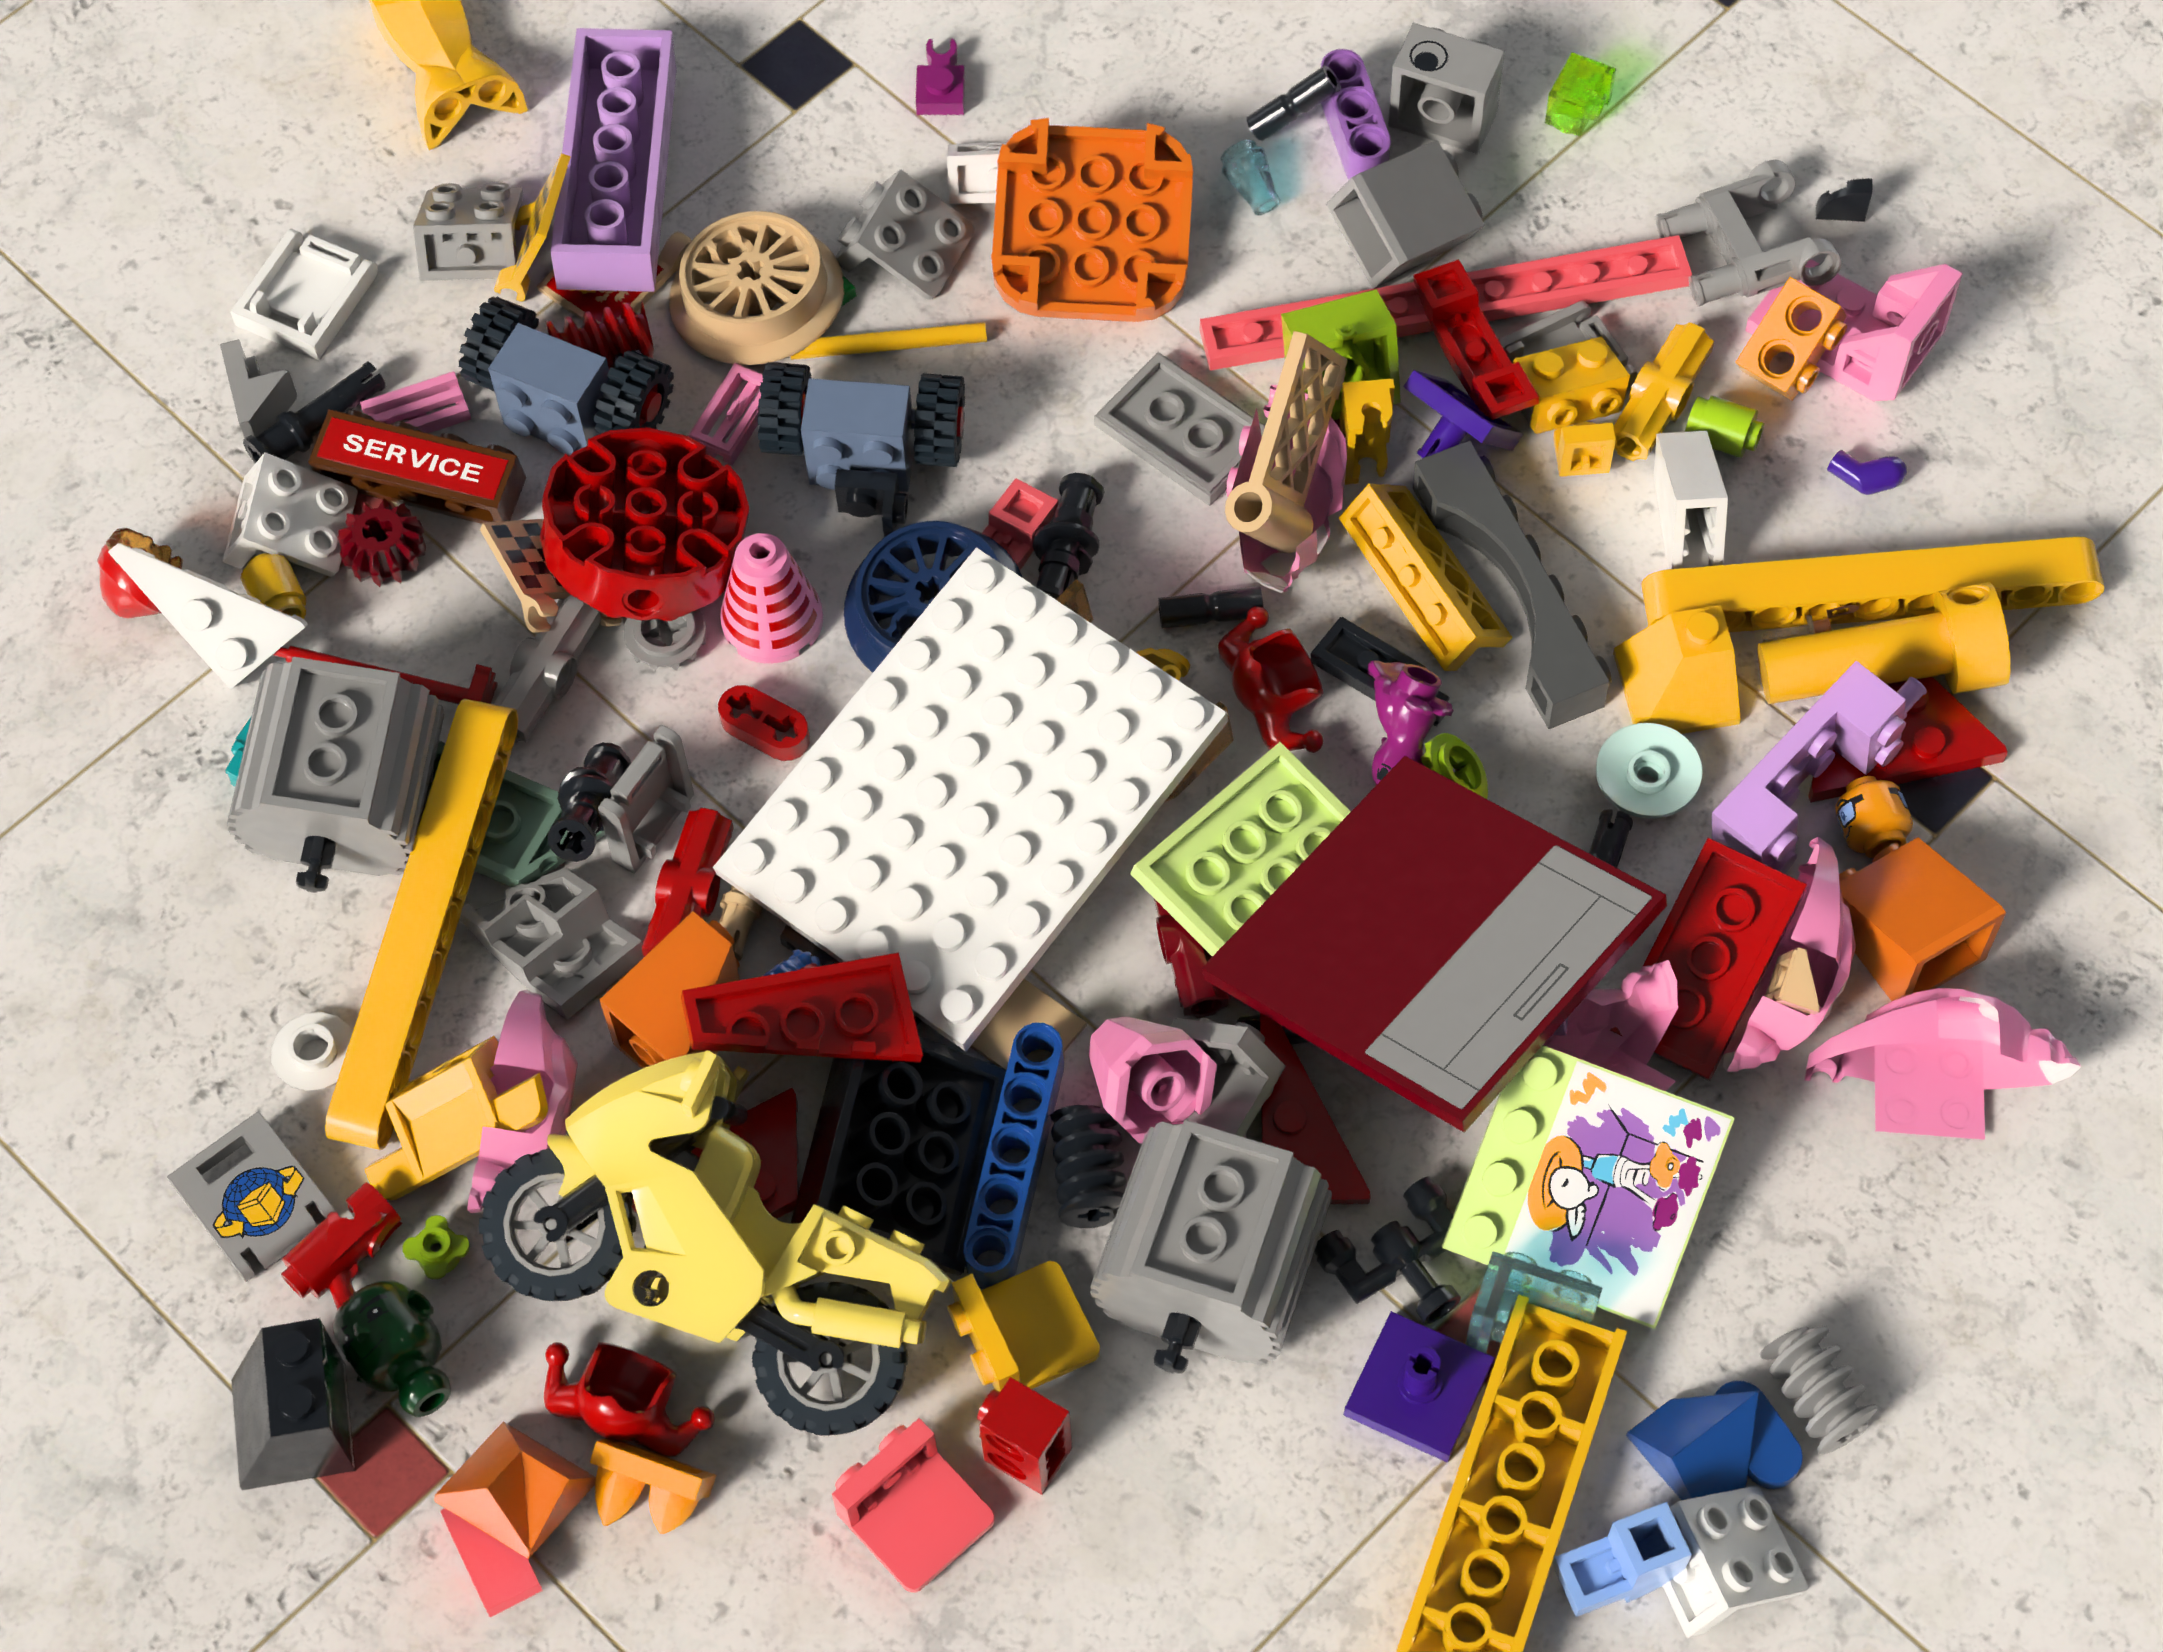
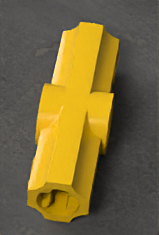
M1691 322L1685 325L1676 324L1653 363L1647 361L1643 365L1630 391L1629 402L1613 426L1616 439L1614 448L1618 455L1631 461L1636 459L1646 460L1656 444V434L1663 433L1670 420L1673 422L1678 420L1690 398L1694 380L1713 350L1714 341L1709 338L1704 328Z

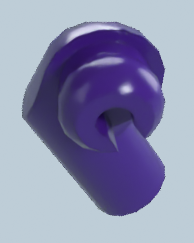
M1840 450L1832 458L1827 471L1858 492L1871 495L1899 486L1906 477L1907 467L1905 462L1896 456L1882 457L1861 463L1845 451Z

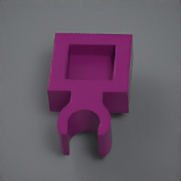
M929 39L926 43L928 65H917L916 115H964L965 69L964 65H956L958 60L956 41L950 39V50L946 53L938 54L934 52L933 39Z

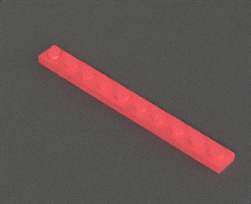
M1677 235L1467 272L1479 293V307L1487 321H1494L1562 309L1579 301H1586L1587 304L1687 287L1689 286L1688 277L1692 275L1680 236ZM1414 282L1200 319V334L1210 371L1284 358L1281 314L1375 289L1378 290L1396 323L1397 338L1432 332L1433 329L1424 311Z

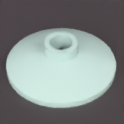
M1637 723L1619 729L1604 742L1596 762V776L1601 791L1615 807L1636 817L1655 819L1673 815L1692 802L1700 788L1702 763L1696 748L1678 731L1656 723ZM1641 775H1650L1656 780V782H1643L1638 777Z

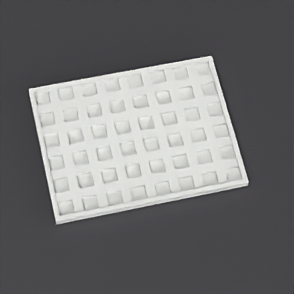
M975 548L713 866V869L719 877L840 963L899 952L913 1014L966 1052L1228 722L1227 712L989 555Z

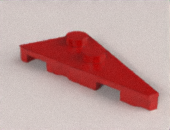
M1260 1013V1032L1265 1037L1264 1044L1286 1066L1274 1085L1272 1094L1261 1107L1262 1143L1294 1152V1158L1304 1165L1315 1168L1321 1174L1320 1179L1326 1180L1329 1185L1327 1190H1331L1332 1193L1330 1204H1369L1370 1190L1282 1026Z

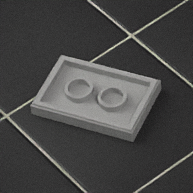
M1157 352L1094 416L1096 427L1210 506L1227 489L1230 469L1232 467L1239 468L1242 458L1239 453L1241 432L1245 425H1252L1254 417ZM1259 421L1261 435H1263L1265 425Z

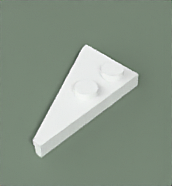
M118 543L108 551L230 690L308 625L299 616H290L260 603L261 600L252 596L231 591L226 585L188 569L184 571L156 559L155 555L139 548H130Z

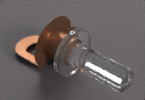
M1848 605L1826 610L1827 619L1812 621L1811 614L1806 615L1807 624L1764 633L1762 640L1769 641L1797 634L1803 636L1832 631L1829 618L1856 612L1859 606ZM1844 608L1850 609L1849 611L1843 613H1832L1835 610H1840Z

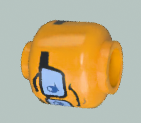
M1864 776L1850 782L1846 786L1847 792L1839 798L1835 805L1836 817L1848 847L1857 853H1865L1868 858H1874L1880 851L1891 844L1905 845L1906 838L1913 828V820L1899 786L1891 781L1876 780L1874 776Z

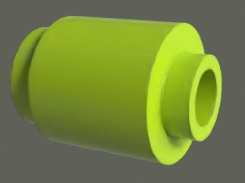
M1698 396L1690 412L1685 432L1707 431L1713 449L1742 458L1746 449L1756 450L1763 432L1764 423L1757 421L1758 410L1716 396H1711L1709 400Z

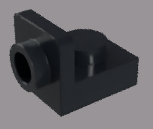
M837 469L834 487L838 512L849 513L860 518L882 515L884 537L896 531L897 523H906L908 494L900 493L897 473Z

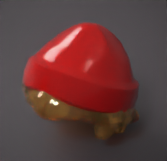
M125 527L116 529L110 538L107 539L97 559L100 566V589L105 603L114 614L122 618L160 614L161 611L108 551L118 543H121L130 548H139L153 554L156 559L182 569L183 559L179 556L171 558L172 549L168 545L158 546L154 544L150 536Z

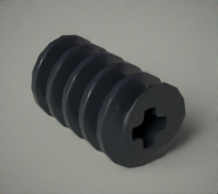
M1072 1105L1060 1108L1050 1115L1052 1122H1054L1051 1135L1056 1143L1053 1149V1156L1056 1163H1058L1055 1169V1177L1060 1184L1057 1189V1198L1062 1205L1058 1212L1061 1223L1075 1228L1104 1226L1114 1220L1113 1211L1119 1209L1124 1195L1120 1191L1111 1190L1117 1189L1126 1183L1124 1173L1110 1170L1121 1166L1124 1162L1122 1152L1111 1150V1148L1118 1146L1122 1142L1121 1133L1109 1129L1117 1125L1118 1122L1104 1108L1099 1106Z

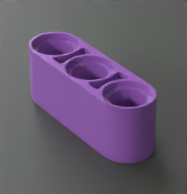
M1336 49L1323 57L1321 67L1326 65L1334 72L1339 80L1341 89L1321 102L1345 174L1350 179L1363 171L1389 161L1391 141L1363 60L1354 51Z

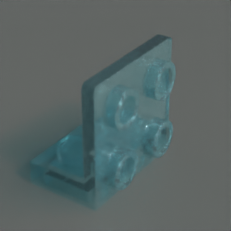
M1492 1251L1472 1312L1465 1344L1487 1354L1491 1340L1502 1343L1518 1294L1528 1297V1303L1592 1325L1602 1287L1592 1284V1280L1577 1271L1561 1270L1556 1272L1537 1266V1262L1522 1253L1507 1252L1504 1255Z

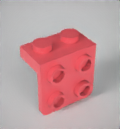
M920 1418L908 1428L901 1425L892 1430L879 1445L880 1452L864 1466L861 1463H856L847 1469L835 1484L837 1489L832 1493L837 1515L907 1591L913 1593L922 1590L994 1524V1513L991 1508L938 1453L935 1434Z

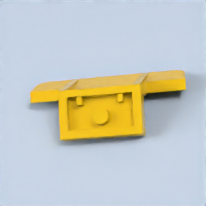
M492 1036L409 1081L385 1103L402 1147L371 1163L364 1169L370 1184L386 1200H397L479 1156L483 1126L524 1132L541 1123L548 1113V1103L540 1072L497 1095L495 1086L490 1080L494 1077L490 1068L494 1065L499 1042L495 1036Z

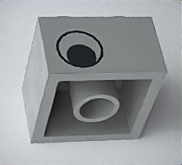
M1413 23L1393 64L1388 126L1478 154L1498 111L1505 51L1484 42H1475L1446 33L1439 28H1430Z

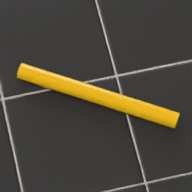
M985 322L820 337L807 348L790 357L791 360L987 342Z

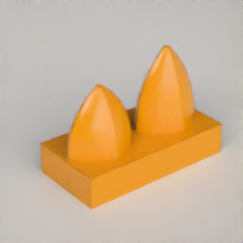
M610 1439L596 1441L589 1462L598 1466L595 1480V1501L602 1524L608 1526L626 1514L638 1500L646 1483L651 1485L649 1493L650 1513L660 1534L670 1532L682 1525L691 1516L698 1501L710 1497L717 1476L624 1441Z

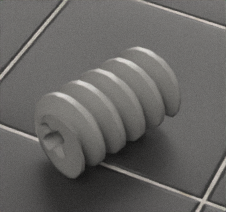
M1827 1326L1813 1329L1802 1327L1792 1330L1772 1341L1760 1352L1762 1359H1775L1770 1367V1373L1773 1378H1788L1782 1386L1784 1396L1789 1399L1800 1398L1794 1406L1796 1416L1799 1418L1812 1417L1805 1427L1808 1436L1812 1438L1824 1437L1817 1447L1819 1454L1833 1452L1857 1438L1866 1430L1868 1420L1877 1411L1875 1404L1863 1407L1856 1406V1400L1865 1391L1863 1384L1847 1388L1843 1385L1846 1378L1853 1372L1851 1365L1837 1368L1832 1367L1831 1362L1841 1352L1839 1345L1822 1349L1819 1346L1821 1340L1829 1333Z

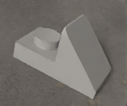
M239 339L220 344L240 428L244 438L249 435L257 437L277 423V416L284 411L287 412L295 402L297 392L288 370L261 375L256 357L246 358Z

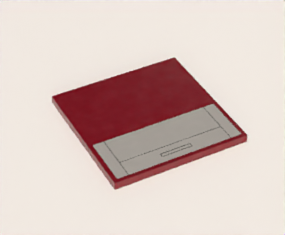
M1404 756L1201 969L1204 980L1465 1133L1667 907L1665 893Z

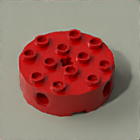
M648 427L608 430L589 438L588 446L574 451L570 456L565 454L551 468L542 499L544 520L540 540L547 568L568 594L611 618L626 617L641 621L653 619L672 621L715 602L726 590L736 548L744 540L750 508L742 479L729 464L723 466L717 459L706 454L705 445L687 435Z

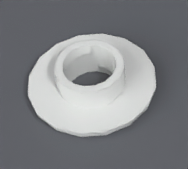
M325 1012L305 1013L290 1020L277 1033L271 1047V1063L278 1077L290 1087L303 1091L324 1090L337 1083L353 1032L350 1026L336 1015ZM320 1039L328 1043L326 1052L315 1060H304L299 1057L301 1048L311 1040Z

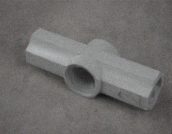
M572 595L558 600L556 616L547 618V622L551 625L548 632H538L534 639L527 637L518 646L511 662L510 678L493 703L494 705L517 710L518 730L515 743L518 741L526 742L552 699H561L569 691L577 673L578 658L601 622L600 612Z

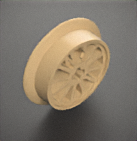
M767 211L737 213L710 224L698 233L687 246L681 259L680 268L671 285L669 295L670 315L682 339L706 357L724 363H737L739 365L774 362L804 350L828 330L839 313L843 302V273L839 262L831 250L822 241L811 235L803 225L792 218ZM803 269L808 270L807 272H800ZM787 289L800 290V291H799V293H797V294H793V293H791L790 291H788ZM714 300V301H713L712 303H710L709 305H706V304H705V302ZM777 302L783 305L774 311L770 310ZM737 304L735 314L732 316L726 315ZM763 313L762 315L748 317V314Z

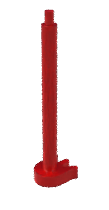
M292 645L289 649L281 647L273 654V656L286 658L287 663L292 662L293 657L397 672L400 673L402 679L412 684L426 687L430 690L429 695L436 696L438 700L458 705L463 699L491 704L498 686V682L494 681L496 673L492 672V668L476 664L470 687L465 688Z

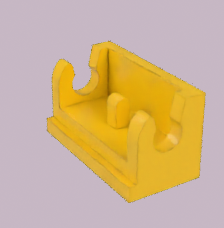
M1393 379L1342 383L1339 429L1346 441L1345 485L1359 484L1361 466L1358 462L1362 458L1369 457L1377 462L1376 471L1379 477H1383L1386 474L1388 467L1386 443L1390 442L1393 412Z

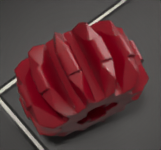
M384 498L378 508L372 509L371 506L363 501L361 515L346 514L345 522L347 527L338 530V541L341 547L340 556L343 564L348 569L353 570L354 576L360 582L372 577L373 582L380 588L386 577H393L395 581L401 584L403 570L418 571L419 563L417 558L426 555V544L423 538L424 530L420 520L416 516H411L410 510L404 503L392 509L391 503Z

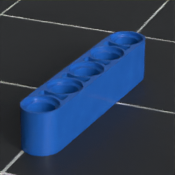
M1031 1023L1024 1026L1017 1032L1013 1041L964 1242V1258L968 1275L973 1274L979 1288L982 1290L1016 1274L1052 1123L1050 1115L1055 1110L1064 1072L1062 1039L1057 1030L1045 1023ZM1036 1049H1044L1052 1054L1051 1057L1042 1062H1033L1026 1058L1031 1051ZM1023 1099H1034L1040 1103V1106L1031 1112H1020L1014 1108V1105ZM1011 1149H1022L1028 1153V1156L1018 1163H1009L1001 1158L1006 1151ZM1000 1199H1008L1016 1204V1207L1007 1214H996L989 1210L990 1205ZM988 1250H995L1004 1255L1003 1260L994 1266H983L976 1261L979 1255Z

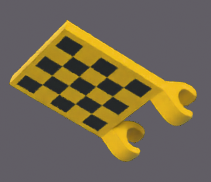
M561 153L536 201L519 208L514 225L515 230L520 231L521 226L528 225L516 265L504 268L499 272L494 288L496 293L500 294L503 288H509L518 293L517 301L523 302L525 300L530 284L527 272L547 237L571 156Z

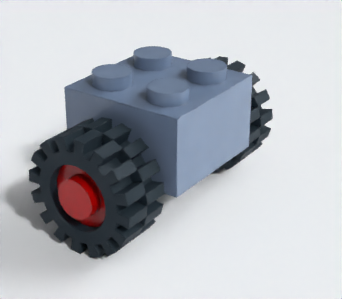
M497 296L496 298H488V303L483 302L479 307L480 314L474 313L471 318L472 328L466 329L464 336L467 337V341L461 344L460 353L464 354L459 359V367L462 368L460 374L465 380L495 392L503 423L512 432L524 437L532 435L549 442L552 447L564 454H572L574 451L588 446L589 438L608 430L646 427L657 429L656 425L658 423L662 424L665 418L662 415L664 408H669L671 401L667 398L673 392L674 387L671 384V381L674 379V373L671 372L672 368L670 365L632 350L624 352L623 357L619 356L615 361L616 368L611 367L609 370L605 357L536 330L539 325V319L535 318L537 314L534 311Z
M777 362L766 363L762 374L763 382L760 385L761 398L758 403L760 408L758 415L759 448L762 453L802 456L804 452L809 485H820L826 489L835 490L837 469L897 473L899 491L909 492L913 457L916 464L958 466L962 449L961 440L963 439L965 418V384L963 376L921 374L916 397L917 408H912L910 386L812 379L808 365Z

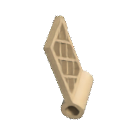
M1296 331L1292 335L1249 482L1237 485L1230 492L1225 504L1227 521L1234 529L1282 553L1296 552V547L1312 534L1313 521L1310 513L1304 508V504L1333 407L1341 392L1348 360L1310 335ZM1305 360V369L1302 371L1303 363ZM1325 370V374L1322 379V372ZM1307 389L1308 399L1305 401L1304 391ZM1289 410H1290V416H1291V417H1290L1289 419H1287L1288 413H1289ZM1293 437V448L1290 450V439ZM1274 460H1275L1276 466H1275V468L1272 470L1273 463H1274Z

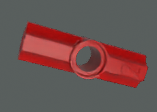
M702 807L696 811H689L673 859H667L659 873L655 892L656 908L641 948L643 957L657 946L691 912L694 911L702 919L704 916H711L716 906L721 877L716 874L713 866L726 852L734 830L732 820L722 816L718 811Z

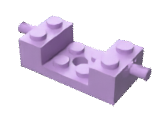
M1855 661L1712 812V840L1785 874L1797 858V854L1794 852L1799 839L1797 836L1798 814L1790 807L1800 794V790L1797 789L1799 785L1810 774L1816 778L1827 769L1835 757L1833 750L1865 775L1877 763L1883 767L1890 763L1903 746L1904 742L1900 739L1902 731L1906 726V722L1903 720L1907 717V712L1927 693L1924 685L1917 679L1909 677L1908 681L1896 692L1858 661Z

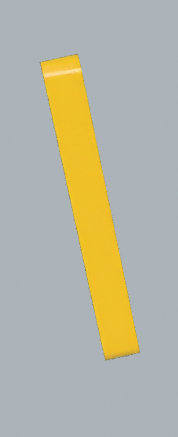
M2065 537L1668 569L1649 574L1641 583L1648 626L1669 613L1721 605L1729 633L1813 626V621L1827 619L1826 610L1848 605H1857L1859 609L1850 614L1829 618L1830 624L1902 619L1934 613V597L1936 592L1988 582L1995 587L2002 610L2082 604L2096 599L2104 592V583L2095 545L2091 539L2086 537ZM1844 608L1840 610H1835L1832 613H1843L1849 611L1850 609Z
M463 699L456 709L415 836L413 850L410 852L328 1108L325 1124L328 1139L383 1150L389 1143L394 1126L385 1103L408 1083L515 743L518 730V713L514 708Z

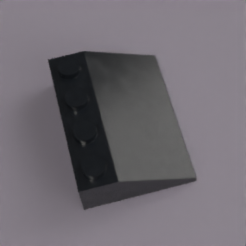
M919 1036L923 1052L921 1062L834 1057L791 1224L802 1223L813 1205H819L837 1215L842 1206L845 1205L873 1219L869 1228L870 1231L887 1239H890L894 1230L925 1244L920 1255L933 1261L943 1272L955 1275L963 1274L966 1265L964 1242L1006 1070L922 1036Z

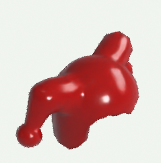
M1260 606L1252 607L1247 612L1246 619L1223 636L1218 643L1219 657L1232 672L1234 693L1239 702L1254 715L1261 738L1269 750L1281 742L1289 751L1305 749L1311 753L1317 752L1323 746L1321 733L1313 729L1305 734L1292 732L1289 724L1293 713L1303 709L1323 695V688L1318 673L1304 646L1290 628L1279 630L1262 639L1250 642L1253 632L1256 629L1265 627L1269 621V614L1266 609Z
M556 1342L549 1345L546 1349L545 1357L549 1367L544 1389L545 1407L554 1416L584 1420L591 1430L606 1439L616 1441L633 1440L657 1454L666 1457H676L688 1447L700 1431L709 1430L715 1423V1415L708 1407L700 1406L693 1410L690 1420L680 1425L672 1424L665 1408L671 1396L677 1374L671 1368L646 1355L619 1345L599 1342L587 1363L580 1381L568 1383L564 1372V1365L569 1359L567 1346Z

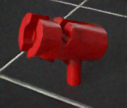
M365 1182L346 1199L349 1211L354 1219L340 1218L337 1212H330L326 1219L282 1258L287 1269L281 1273V1276L302 1299L309 1293L319 1299L330 1289L338 1310L344 1301L355 1293L352 1281L358 1274L359 1267L357 1264L367 1255L374 1258L391 1234L403 1224L400 1221L401 1217L395 1209L368 1182Z

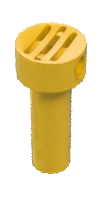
M1990 582L1936 592L1934 597V613L1763 642L1759 643L1757 648L1761 682L1768 705L1824 695L1855 661H1858L1886 684L1908 681L1909 677L1921 679L1944 675L1948 687L1953 694L2006 685L2009 683L2011 673L2010 650L2005 618L1995 587Z

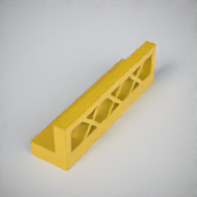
M1369 483L1340 515L1339 520L1444 671H1457L1479 647L1503 648L1513 638L1407 486Z

